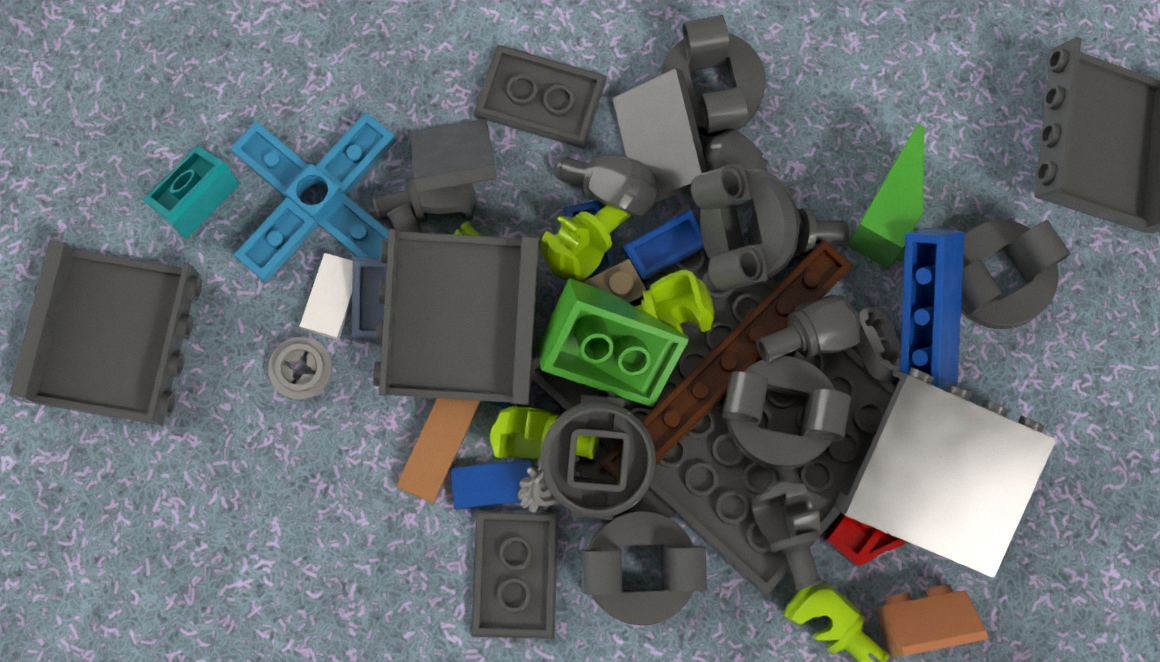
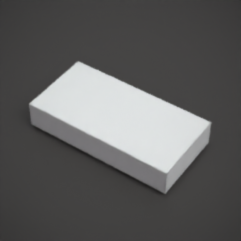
M324 253L299 326L302 330L337 340L340 339L352 303V260Z

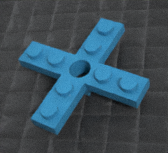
M365 112L324 158L314 166L311 163L310 165L255 121L230 148V151L286 199L234 254L235 258L266 284L318 226L355 257L381 258L382 240L389 239V231L347 197V194L396 142L395 135ZM323 185L328 188V193L322 202L315 205H308L302 202L303 193L309 187Z

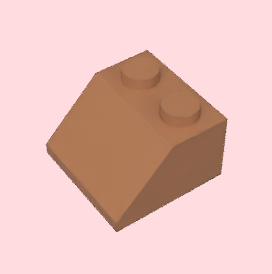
M951 584L926 589L927 597L916 600L911 599L910 592L885 597L887 605L876 608L885 650L890 654L889 657L906 656L988 639L987 631L966 590L952 592Z

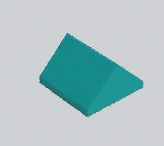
M197 145L143 201L186 239L240 185V182L224 161Z

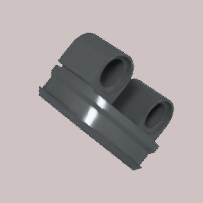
M723 15L683 22V40L677 43L669 52L663 64L661 75L675 68L683 71L698 134L718 136L725 130H738L745 127L757 113L765 91L766 75L759 55L746 41L728 33ZM727 65L733 88L701 94L700 103H698L690 72Z
M742 163L728 164L693 178L691 193L695 203L701 208L700 232L704 248L710 258L709 275L711 281L718 289L730 290L767 281L768 277L779 273L789 263L798 242L799 216L791 193L780 179L764 170H744ZM754 202L762 244L744 246L736 208Z
M1007 220L989 221L974 227L964 235L961 312L967 318L988 328L1011 329L1030 322L1046 309L1052 301L1058 286L1057 264L1071 254L1048 220L1039 223L1033 228ZM1005 250L1027 284L1003 299L997 300L1003 292L983 262Z
M780 356L771 362H765L762 359L752 364L744 372L731 373L722 418H726L727 427L734 443L749 459L772 469H794L815 460L832 441L842 442L844 440L851 396L836 391L827 376L816 366L805 360L790 356ZM767 390L806 398L800 436L758 427L762 420Z
M581 395L580 404L561 414L547 431L541 450L543 477L552 495L564 507L571 510V517L613 520L614 515L620 514L634 506L650 487L656 467L654 443L644 424L634 414L623 408V398ZM578 435L622 439L619 481L617 483L615 480L574 477Z
M629 511L613 517V520L605 522L596 531L587 549H582L583 593L592 595L596 603L606 613L621 622L640 626L663 622L677 614L689 601L693 592L707 590L706 547L703 545L694 546L690 537L681 526L661 514L649 511ZM661 544L662 588L623 590L622 550L619 546Z

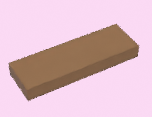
M437 398L396 487L435 504L482 401Z

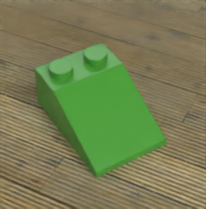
M919 124L916 125L847 244V247L889 269L895 259L901 263L904 260L905 233L919 230L916 225L923 214L925 128Z
M569 278L536 345V351L542 371L654 407L689 338L684 333L615 295Z

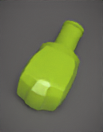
M606 205L595 215L581 211L573 218L559 216L557 218V221L561 223L559 232L553 235L546 231L541 240L542 256L548 263L550 270L555 276L564 280L571 278L580 282L586 281L598 268L604 253L611 248L612 241L609 233L624 220L631 217V214Z
M688 270L674 272L651 284L649 290L643 291L644 299L641 300L642 304L635 306L682 333L683 330L680 324L688 321L696 325L701 332L711 330L714 319L713 303L708 288L701 279H698Z
M514 405L504 408L500 411L496 422L492 424L490 431V443L493 447L494 456L498 458H541L542 445L547 431L560 415H556L549 410L526 405ZM578 435L576 455L595 459L600 438Z
M821 580V584L801 589L786 606L783 615L793 624L801 625L815 617H829L830 623L828 627L813 633L812 638L814 641H828L826 649L831 654L846 650L859 662H874L868 656L869 653H872L881 662L888 660L890 654L862 631L865 616L828 582Z

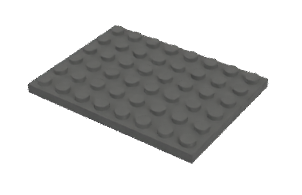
M687 203L671 218L673 219L691 209L700 224V215ZM704 248L643 282L646 290H649L651 284L664 276L680 270H688L704 282L710 292L714 309V319L709 331L701 332L696 325L688 321L680 324L683 333L688 336L689 341L654 407L778 285L775 280L768 277L767 281L736 289L720 290L711 281L709 275L710 258ZM641 300L633 304V306L641 305ZM852 348L836 353H818L808 359L803 357L797 350L783 355L796 357L813 364L827 376L836 391L851 396L844 440L842 442L832 441L812 462L798 468L780 470L764 467L749 459L734 443L727 427L726 418H722L724 397L655 467L653 480L648 489L764 596L770 593L787 574L790 567L786 554L781 555L780 551L772 553L769 541L762 534L755 520L752 510V499L774 482L782 480L802 482L809 490L813 511H819L820 530H818V534L820 536L841 513L833 507L840 491L849 494L896 389L890 381L885 382L874 378L867 370L861 356ZM538 356L534 359L532 383L564 412L579 405L581 395L623 398L542 371ZM767 390L762 420L758 427L800 436L806 398ZM623 398V408L634 414L640 421L654 408ZM599 437V444L607 452H610L622 439Z

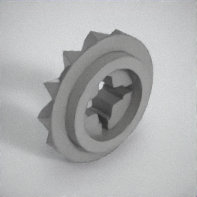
M294 337L282 342L273 351L268 363V376L272 386L281 395L290 400L307 401L317 394H322L327 383L332 380L333 362L327 349L320 342L308 337ZM306 356V365L315 372V375L303 374L300 380L296 382V373L289 366H286V363L291 365L293 363L300 364Z

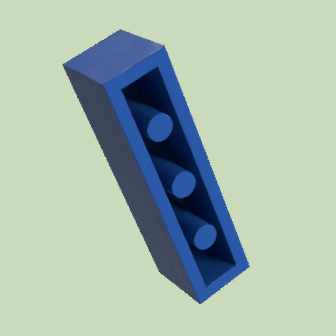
M923 228L905 233L900 372L908 374L911 367L935 377L932 385L945 391L948 383L956 387L958 385L965 231Z

